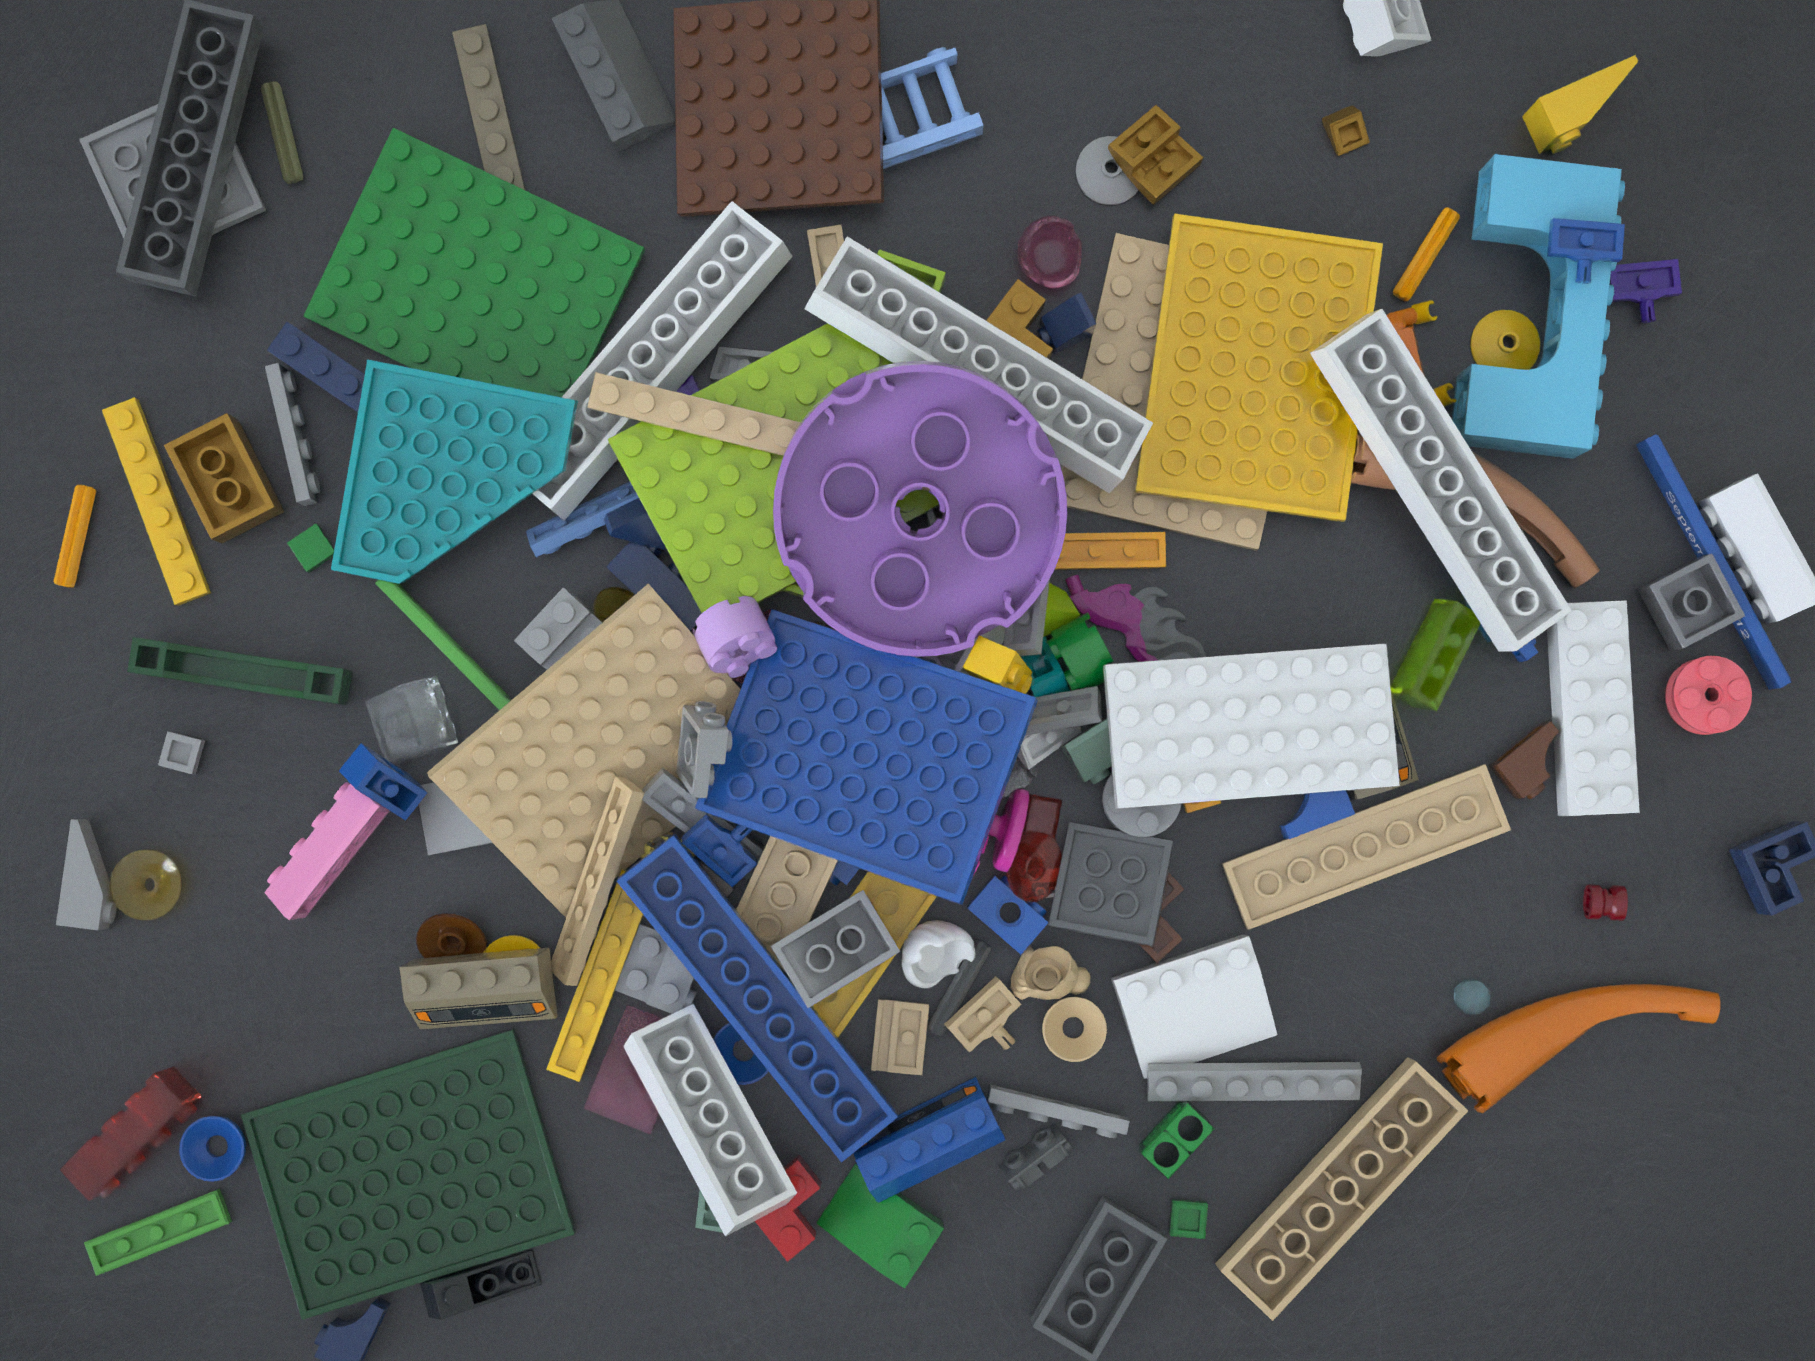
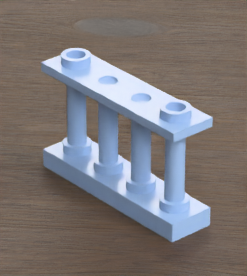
M945 47L937 48L930 51L924 59L881 73L882 128L887 139L883 146V169L983 134V123L979 112L973 115L965 112L949 66L957 64L958 54L956 48L949 50ZM935 71L952 115L950 123L938 127L936 123H932L917 81L918 77ZM904 83L920 128L917 130L918 134L907 138L899 134L884 89Z

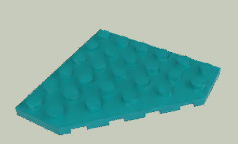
M367 360L331 570L398 584L404 583L566 471L578 401Z

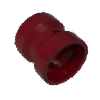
M1587 884L1583 896V910L1586 919L1599 920L1602 916L1607 915L1611 920L1624 921L1628 909V895L1625 886L1612 885L1607 890L1600 885Z

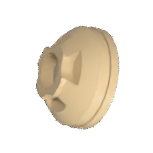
M1067 997L1054 1003L1047 1011L1042 1024V1035L1049 1050L1055 1056L1070 1062H1080L1094 1056L1102 1048L1107 1034L1106 1021L1101 1010L1093 1002L1081 997ZM1070 1017H1077L1083 1022V1032L1076 1038L1067 1037L1063 1033V1023Z

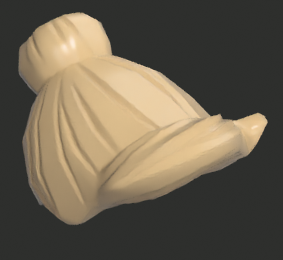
M1028 946L1022 953L1012 974L1011 990L1014 996L1020 1000L1028 997L1042 1000L1060 999L1068 993L1075 995L1084 993L1090 985L1091 976L1086 968L1077 967L1070 953L1061 947L1050 946L1034 950L1031 946Z

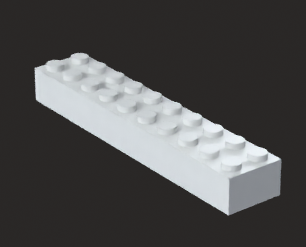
M731 201L563 395L562 398L578 401L566 471L534 492L533 495L565 521L616 462L617 457L607 439L641 422L587 408L595 372L676 392L792 258L791 253L780 238Z
M846 237L805 307V310L893 363L908 361L942 362L966 368L995 381L1013 394L1035 417L1048 437L1061 465L1108 493L1124 479L1153 422L849 237Z
M1383 309L1366 314L1310 352L1499 652L1519 650L1572 612Z

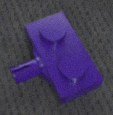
M1678 259L1616 265L1615 270L1611 271L1609 285L1614 286L1612 302L1631 301L1639 303L1641 323L1655 322L1654 301L1659 298L1682 294Z

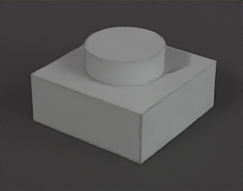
M167 731L158 765L189 774H196L205 740Z

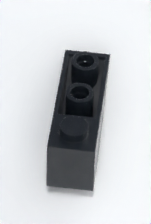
M530 1250L422 1282L420 1285L429 1318L442 1320L540 1286L541 1283L533 1253Z

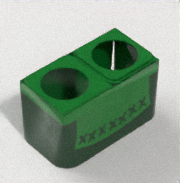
M1179 1101L1140 1142L1139 1152L1164 1177L1169 1179L1210 1135L1214 1127L1207 1117L1191 1102ZM1186 1116L1197 1117L1203 1125L1201 1136L1194 1141L1184 1140L1178 1133V1124ZM1162 1142H1170L1178 1149V1160L1171 1167H1162L1154 1159V1150Z

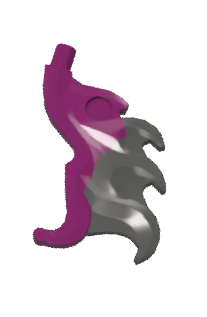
M1078 574L1065 579L1071 593L1069 597L1076 609L1082 615L1088 612L1091 617L1088 621L1123 633L1126 638L1125 647L1137 662L1206 657L1200 642L1193 637L1183 635L1174 626L1176 620L1186 621L1187 618L1175 609L1163 608L1156 604L1155 600L1157 597L1166 598L1168 595L1162 589L1148 587L1132 596L1129 593L1132 589L1131 584H1115L1099 592H1089L1087 589L1084 590Z

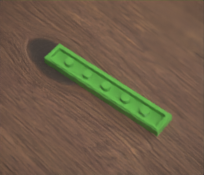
M378 580L375 583L499 710L512 700L400 584Z

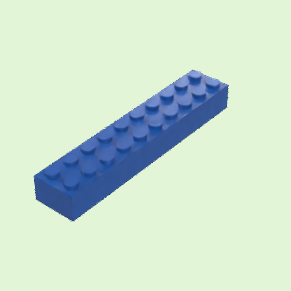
M675 833L618 877V884L841 1163L898 1118L893 1106L814 1007L807 1008L787 973Z

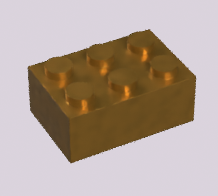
M226 413L164 445L212 540L224 543L285 512L239 420Z

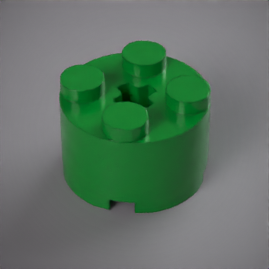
M1088 612L1050 631L1053 638L1047 641L1056 660L1063 657L1069 670L1063 673L1072 690L1103 684V666L1114 661L1096 626L1088 628L1086 621L1091 619Z

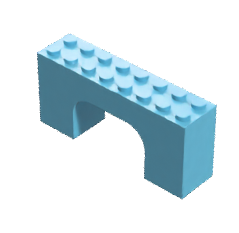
M1494 154L1479 171L1472 240L1522 245L1533 249L1542 256L1549 268L1550 291L1543 354L1537 368L1521 370L1471 364L1457 375L1454 396L1456 402L1453 405L1452 421L1468 446L1574 459L1591 450L1592 445H1596L1599 436V425L1595 424L1596 410H1600L1603 399V391L1598 389L1599 378L1604 374L1607 362L1606 355L1602 354L1603 341L1608 339L1610 332V320L1606 319L1607 306L1611 305L1614 296V286L1609 285L1611 271L1615 270L1617 262H1593L1591 283H1576V261L1569 258L1547 256L1549 226L1553 218L1621 224V216L1617 215L1618 202L1622 201L1625 192V182L1621 181L1622 169Z

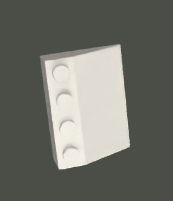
M1245 934L1160 961L1158 964L1154 963L1111 977L1144 1079L1147 1078L1148 1064L1195 1063L1278 1035L1260 967L1250 937Z

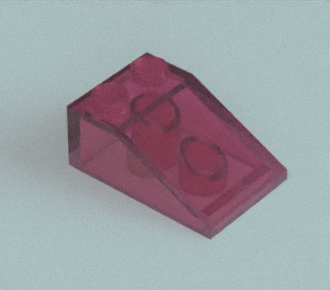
M630 1005L626 1006L584 1109L648 1134L654 1131L660 1114L623 1046L631 1033L663 1018Z

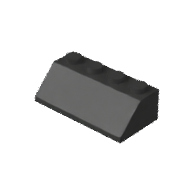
M619 0L582 3L551 18L617 153L676 125L675 113Z

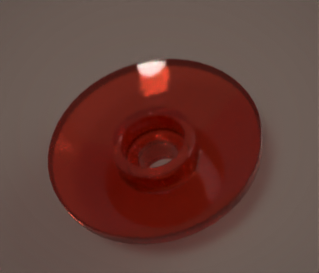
M1034 831L1023 835L1012 865L1007 872V880L1012 892L1023 901H1041L1048 897L1056 887L1062 856L1057 842L1049 834Z

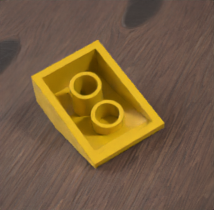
M1636 55L1537 99L1522 118L1539 154L1551 149L1553 154L1571 146V141L1581 136L1580 130L1593 118L1637 64L1638 59Z

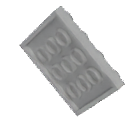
M158 104L79 139L123 238L125 237ZM236 142L212 235L266 211Z

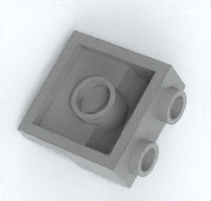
M698 701L695 703V706L683 705L676 773L693 798H707L708 786H712L714 783L713 764H725L726 752H730L732 748V733L725 725V716L716 713V704Z
M640 924L615 991L644 1001L647 1005L671 1014L692 1005L697 993L691 990L695 980L658 932L652 927Z

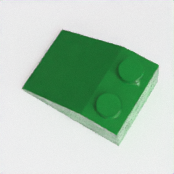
M856 1163L816 1222V1224L870 1266L904 1289L944 1229V1222L901 1193L878 1203L869 1192Z

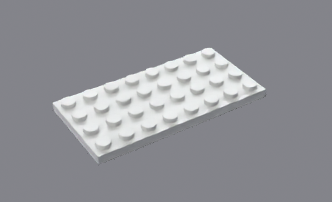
M1386 644L1107 664L1103 666L1115 809L1400 786Z

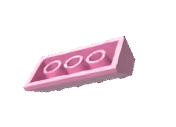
M348 782L344 783L333 798L336 800V803L329 812L323 810L313 821L311 826L314 828V831L307 839L301 838L293 846L289 853L293 857L285 867L280 865L267 880L271 885L264 893L288 920L305 918L390 812L382 805L356 790Z

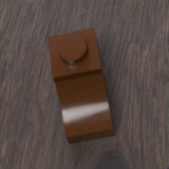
M1551 721L1540 723L1489 765L1490 769L1515 799L1527 797L1530 800L1546 787L1543 782L1550 777L1545 767L1546 752L1551 741L1559 733V730Z

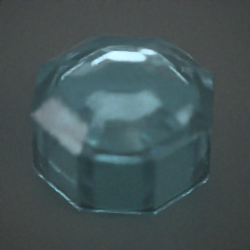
M1464 980L1454 989V1003L1463 1013L1480 1014L1490 1005V991L1481 981Z

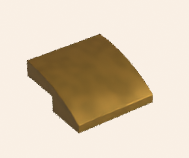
M1157 105L1108 145V150L1116 163L1135 187L1153 205L1199 167L1203 160V157L1179 136L1181 127Z

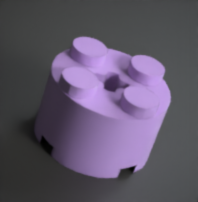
M749 596L738 597L740 603L732 605L729 604L728 600L719 602L704 611L695 621L697 629L692 628V633L710 670L713 672L728 673L729 677L736 678L745 674L752 662L759 658L770 657L777 651L775 637L757 601Z

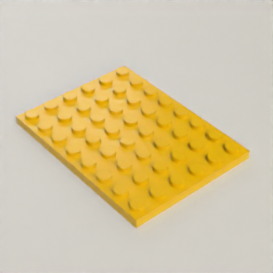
M1181 214L1173 215L1145 418L1153 422L1141 445L1135 492L1341 522L1346 520L1358 429L1310 352L1366 314L1374 312L1383 243Z

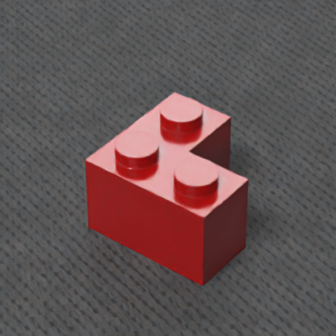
M800 1155L784 1167L797 1194L786 1205L755 1221L787 1262L814 1241L817 1233L797 1207L821 1188L822 1182Z

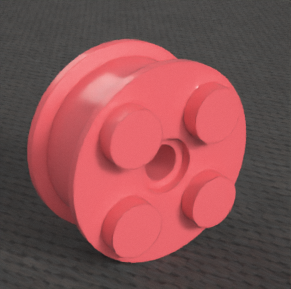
M1704 656L1685 662L1671 674L1665 688V703L1671 718L1684 730L1699 735L1721 733L1736 727L1746 717L1752 702V689L1745 672L1733 661L1720 656ZM1706 691H1707V692L1709 693V695H1710L1709 701H1708V700L1706 699V697H1705V692H1706Z

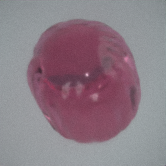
M1052 215L1036 219L1024 229L1017 244V259L1024 276L1034 284H1040L1048 289H1062L1071 284L1079 274L1082 259V242L1074 231V225L1065 218Z

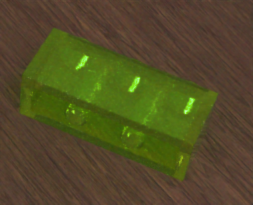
M1434 599L1390 687L1391 694L1415 708L1432 711L1438 710L1481 624L1471 609L1458 601Z

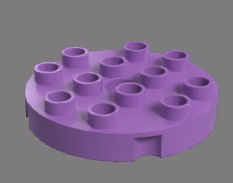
M931 361L899 362L883 365L848 379L823 397L802 420L785 450L779 468L774 491V530L783 565L789 567L792 576L803 591V600L829 626L845 637L878 651L905 656H937L973 647L975 638L990 632L999 625L1008 628L1036 601L1053 574L1062 551L1067 523V494L1059 460L1048 437L1035 417L1013 394L995 381L960 366ZM922 487L930 488L929 492L937 498L940 511L944 512L941 519L937 518L929 527L918 529V531L910 530L911 526L902 519L900 507L896 506L898 499L903 500L909 492L922 490Z

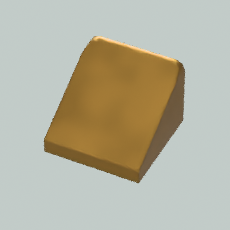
M1349 106L1322 118L1323 126L1337 156L1370 143L1362 112L1356 107Z

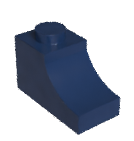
M378 1297L365 1314L350 1320H343L337 1317L329 1326L324 1324L314 1344L319 1346L314 1357L322 1361H364L391 1303Z

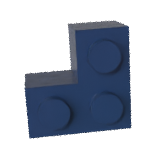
M1792 821L1729 849L1757 914L1772 916L1804 902L1790 868L1815 858V838L1807 822Z

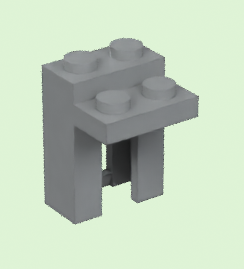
M563 587L514 641L535 661L548 670L602 622L600 621L601 618L576 595Z

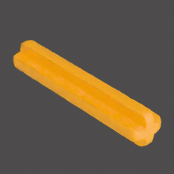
M1448 207L1442 210L1393 290L1394 296L1405 302L1411 299L1459 221L1460 215L1456 211Z
M85 485L75 486L54 577L56 585L68 588L75 586L96 495V490L93 487Z

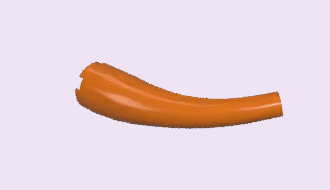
M1656 984L1609 985L1577 990L1537 1001L1484 1024L1460 1038L1437 1056V1061L1439 1063L1446 1062L1447 1067L1442 1070V1073L1460 1097L1464 1100L1467 1096H1471L1478 1102L1474 1109L1483 1114L1555 1055L1600 1022L1636 1013L1678 1014L1680 1020L1714 1024L1720 1013V996L1718 993Z

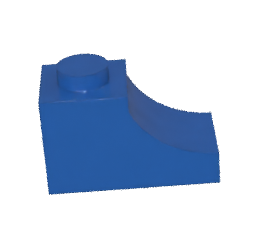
M1346 790L1306 793L1298 812L1279 827L1283 838L1291 839L1355 815Z

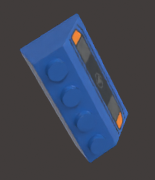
M975 1077L897 1115L898 1118L855 1151L854 1157L869 1192L879 1203L1006 1139Z

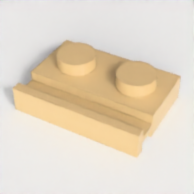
M878 998L871 1070L922 1075L929 1012L928 1003Z

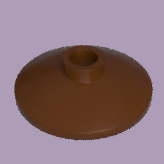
M438 914L426 919L419 927L416 936L417 948L423 958L484 953V951L486 953L487 941L483 931L473 921L456 914Z

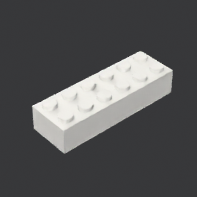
M1627 600L1567 603L1572 612L1547 629L1552 723L1559 730V733L1553 739L1558 816L1640 813Z
M692 1004L631 1033L623 1047L724 1235L727 1236L786 1205L797 1192L695 1005Z

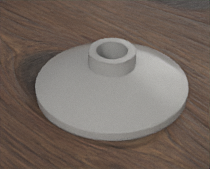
M1115 136L1101 137L1090 142L1080 153L1076 164V179L1080 189L1089 199L1102 205L1122 204L1134 197L1139 191L1125 175L1108 150V145L1117 138ZM1113 162L1117 165L1118 170L1115 173H1109L1106 171L1105 165Z

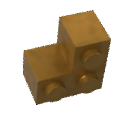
M1017 279L986 321L1044 357L1050 358L1053 348L1027 330L1043 310L1046 299Z

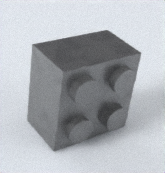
M1712 553L1699 557L1637 589L1670 651L1683 649L1745 617Z

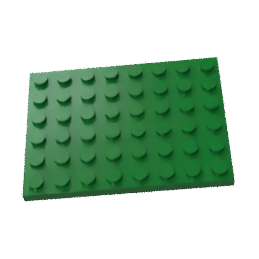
M393 128L303 317L409 368L563 397L592 363L646 249Z

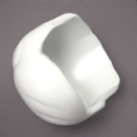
M932 920L918 925L909 933L902 949V969L906 979L914 986L930 988L939 983L945 976L959 973L958 967L962 960L967 959L972 962L975 958L974 941L965 930L949 922Z

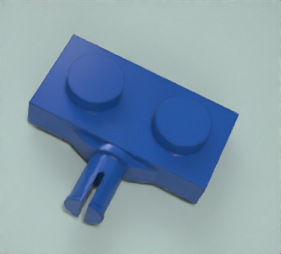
M1553 218L1549 226L1547 256L1569 258L1576 261L1577 275L1575 282L1589 284L1591 283L1593 262H1619L1622 260L1625 224Z
M706 814L681 837L682 844L731 887L735 886L758 864L757 858L741 842L752 831L749 828L737 825L732 831L721 827Z

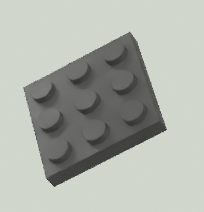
M1069 822L1048 924L1049 927L1154 947L1174 842L1154 837H1137L1121 831Z

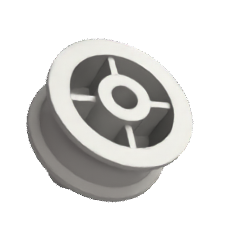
M1112 774L1104 786L1102 802L1108 820L1117 830L1132 836L1150 837L1165 831L1176 820L1181 808V804L1115 809Z

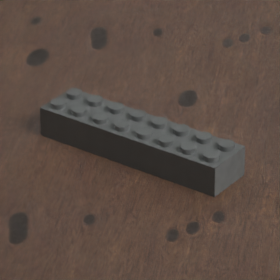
M184 0L116 273L128 281L197 296L264 27L254 15Z

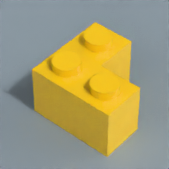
M980 635L978 636L963 665L966 672L970 676L1026 694L1032 683V671L1020 655L1012 649Z

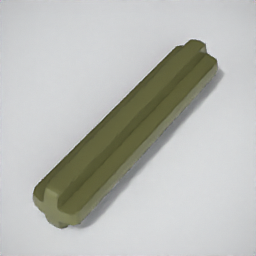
M276 81L264 83L261 86V91L283 180L287 184L300 182L303 180V173L282 88Z

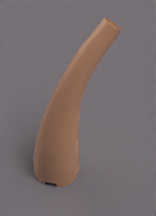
M1358 430L1351 483L1396 490ZM1473 452L1518 526L1547 551L1555 561L1554 565L1573 588L1579 587L1600 571L1599 567L1570 529L1542 500L1513 476Z

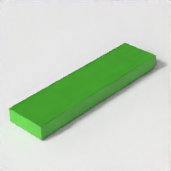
M219 1188L84 1242V1245L97 1276L229 1224L232 1220Z

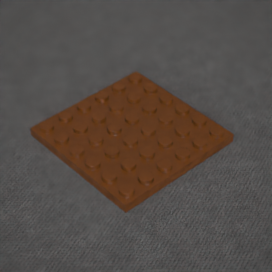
M762 0L673 8L678 215L684 217L721 214L731 201L745 212L884 203L880 0Z

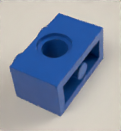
M360 743L339 770L356 790L405 821L427 794L426 790L409 773Z
M993 875L968 904L967 909L1019 954H1022L1049 923L1043 918L1047 911L1032 898L1026 903L1016 895L1020 888L1004 875L999 880ZM1007 902H1014L1019 907V916L1012 922H1006L1000 917V908Z

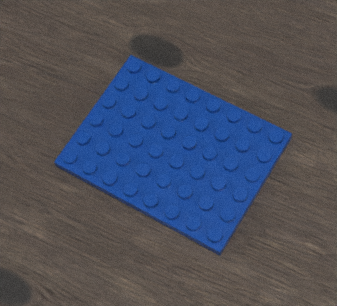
M772 609L767 623L775 637L777 651L770 657L759 658L750 664L726 726L732 733L731 751L726 752L725 764H713L714 783L712 786H708L707 798H698L695 809L962 905L1037 705V698L913 656L896 655L875 650L845 637L836 630Z

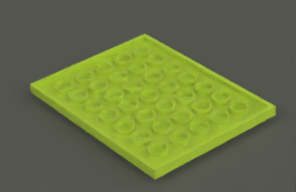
M827 323L691 396L802 422L811 409L834 388L865 371L888 365L890 362L885 357ZM642 421L607 439L701 613L725 600H728L730 605L740 603L738 597L742 596L752 597L759 603L796 583L789 567L783 565L774 530V491L783 456ZM925 490L911 491L903 500L898 499L896 506L900 507V514L905 523L940 506L937 498L931 492Z

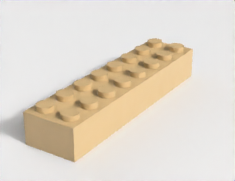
M1407 1057L1215 1263L1216 1266L1273 1321L1459 1122L1468 1110L1420 1064Z

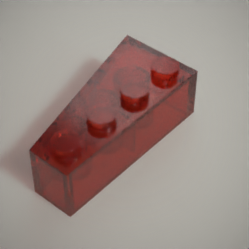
M174 1066L153 1073L145 1081L147 1086L138 1093H134L124 1103L129 1109L125 1112L121 1110L112 1116L100 1129L103 1134L99 1137L95 1135L89 1139L60 1169L88 1201L100 1195L103 1198L109 1196L121 1184L117 1179L126 1170L129 1173L135 1171L146 1160L143 1154L152 1145L155 1149L161 1146L172 1135L169 1129L177 1121L183 1124L198 1110L195 1104L202 1096Z

